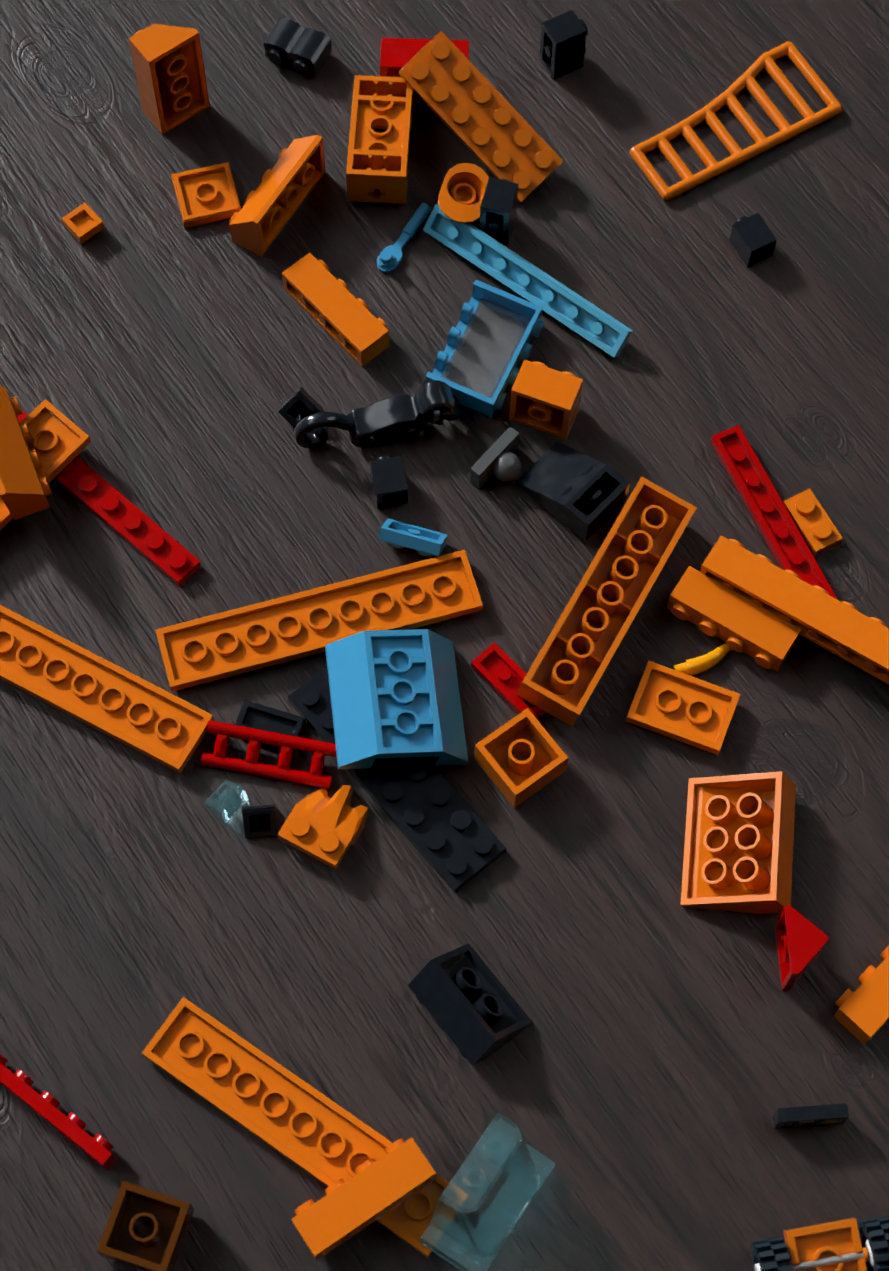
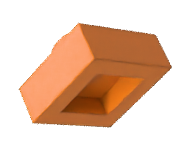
M85 202L61 218L63 226L80 244L105 228L102 219Z

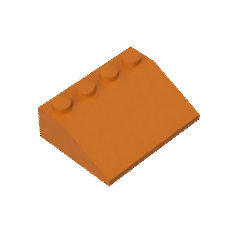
M783 771L689 778L680 904L682 907L770 914L781 913L784 906H791L796 784Z

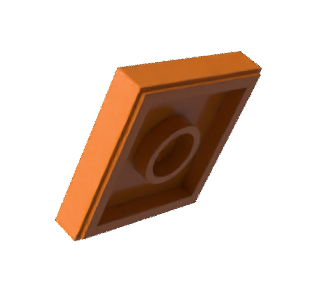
M229 162L171 174L184 228L230 219L235 212L241 210Z

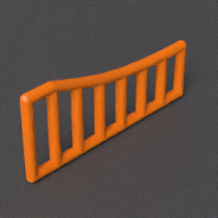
M785 42L763 53L730 87L705 107L658 135L632 147L629 153L661 198L668 201L840 114L843 107L792 42ZM787 55L828 107L814 113L774 61ZM763 68H765L804 118L803 120L790 125L754 78ZM746 87L780 131L766 138L735 96ZM727 105L754 140L755 144L742 150L714 113ZM705 120L731 156L717 162L692 128ZM683 135L707 168L693 175L669 141ZM659 148L682 181L668 187L644 154Z

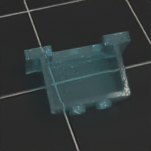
M497 1113L439 1198L431 1223L421 1236L419 1242L461 1271H488L557 1163L526 1144L517 1125L500 1113Z

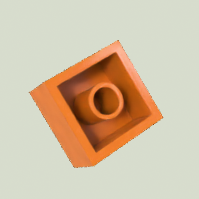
M524 359L511 389L509 420L567 440L579 412L583 379L578 378L571 372H560L548 368L544 363L531 362Z
M528 708L475 744L474 759L513 808H516L567 770V755Z

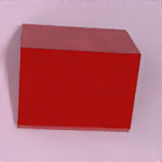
M784 906L774 927L782 991H789L819 956L830 937L792 906Z

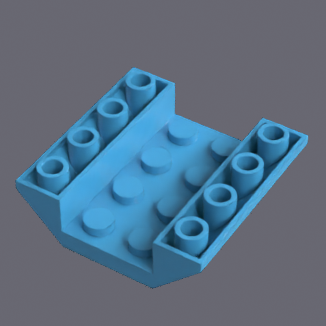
M429 629L362 631L325 646L338 769L371 768L375 759L434 757L435 766L468 764L453 641Z

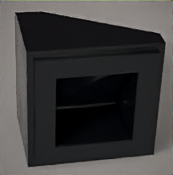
M300 387L280 406L278 412L295 428L303 418L320 413L323 408Z

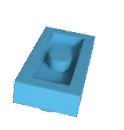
M387 518L380 528L378 540L385 541L387 545L394 548L407 547L416 550L420 555L432 557L441 554L446 545L448 534Z

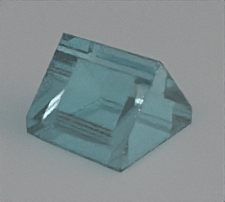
M226 780L204 804L221 820L227 823L248 801V797L241 785Z

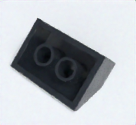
M469 943L431 959L408 984L418 1001L426 1007L437 1021L438 1026L449 1036L457 1046L460 1054L472 1066L492 1056L532 1024L530 1018Z

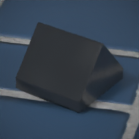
M275 804L242 807L245 838L275 836L278 834L277 808Z

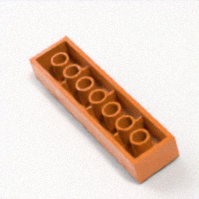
M641 476L516 692L517 696L524 698V700L541 708L571 727L574 725L697 507Z

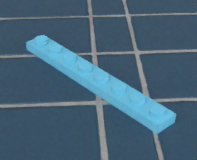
M435 204L423 231L531 303L543 307V311L615 358L620 355L633 330L470 222L460 223L449 219L440 210L439 205Z

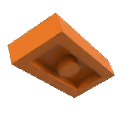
M810 488L783 501L814 557L841 544L843 537Z

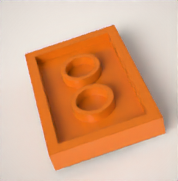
M648 661L628 711L626 722L718 755L741 694Z

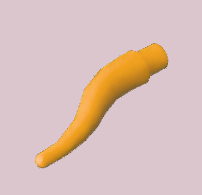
M724 643L705 655L685 660L684 663L673 665L676 671L693 676L705 672L718 664L732 649Z

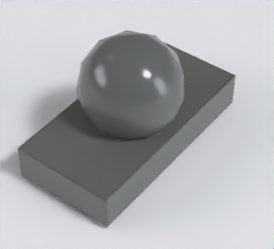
M512 427L508 428L471 467L470 481L473 486L480 489L492 475L502 482H511L519 476L522 465L520 459L514 454L519 445V432Z

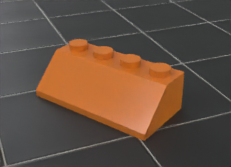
M152 24L145 29L137 31L132 37L128 38L143 113L162 135L210 106L200 36L195 28Z
M313 135L294 139L288 148H284L280 152L274 167L264 173L258 188L248 194L242 209L232 215L229 222L232 242L260 257L264 255L324 175L323 137Z
M0 386V496L15 521L50 508L47 496L51 495L52 492L46 477H39L37 469L41 468L42 464L36 450L30 451L27 442L32 441V437L26 422L20 424L18 415L23 414L16 396L10 398L6 388Z

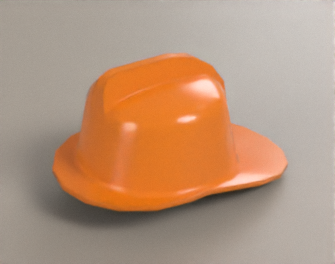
M470 163L456 164L449 169L438 195V205L446 217L460 223H469L480 218V206L489 180L485 171L477 165Z

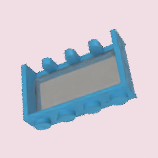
M475 280L469 303L465 302L463 304L460 320L457 326H452L449 332L447 346L444 351H439L435 360V369L433 373L428 371L425 379H430L431 381L439 380L448 384L452 394L458 399L459 404L489 416V419H492L496 409L501 411L508 397L505 391L508 385L513 386L520 370L517 368L520 361L527 360L532 349V345L529 343L532 337L538 338L544 325V320H541L543 307Z

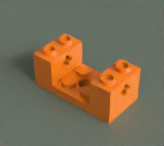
M354 75L346 168L348 201L407 204L408 152L410 130H412L414 94L413 89L401 77ZM373 129H387L383 133L373 131Z

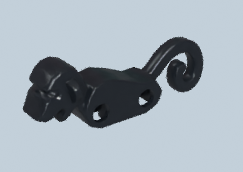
M425 379L423 385L417 390L415 397L408 394L396 395L366 407L353 409L347 415L336 412L315 413L303 418L296 425L294 435L297 444L301 447L316 448L327 442L329 438L327 427H334L348 431L350 441L354 446L370 447L412 439L422 432L425 421L431 424L443 425V420L456 421L460 417L461 411L458 399L452 394L448 384L439 380L431 381L430 379ZM408 429H416L410 433H403ZM365 437H373L372 439L367 441L361 440Z

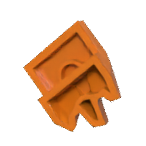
M342 785L332 798L328 797L327 789L320 788L308 794L294 806L277 836L281 841L336 870L349 847L355 844L362 832L369 808L362 805L356 808L350 807L354 792L352 786Z

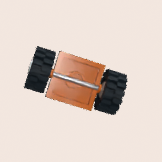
M889 1216L863 1220L859 1222V1226L857 1225L856 1218H849L784 1230L786 1243H784V1239L781 1236L751 1241L750 1250L752 1253L753 1271H889Z

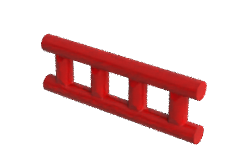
M212 720L208 721L206 732L215 734L216 741L213 754L203 752L201 765L325 789L331 788L332 776L322 774L326 755L336 757L335 743ZM229 737L248 741L245 760L226 757ZM261 743L281 747L277 766L258 763ZM294 749L313 753L310 772L290 769Z

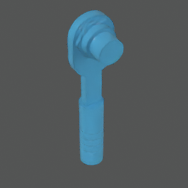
M421 203L402 230V234L395 244L389 245L381 251L376 261L377 268L381 272L391 273L400 264L403 258L402 249L409 239L414 236L432 210L428 204Z

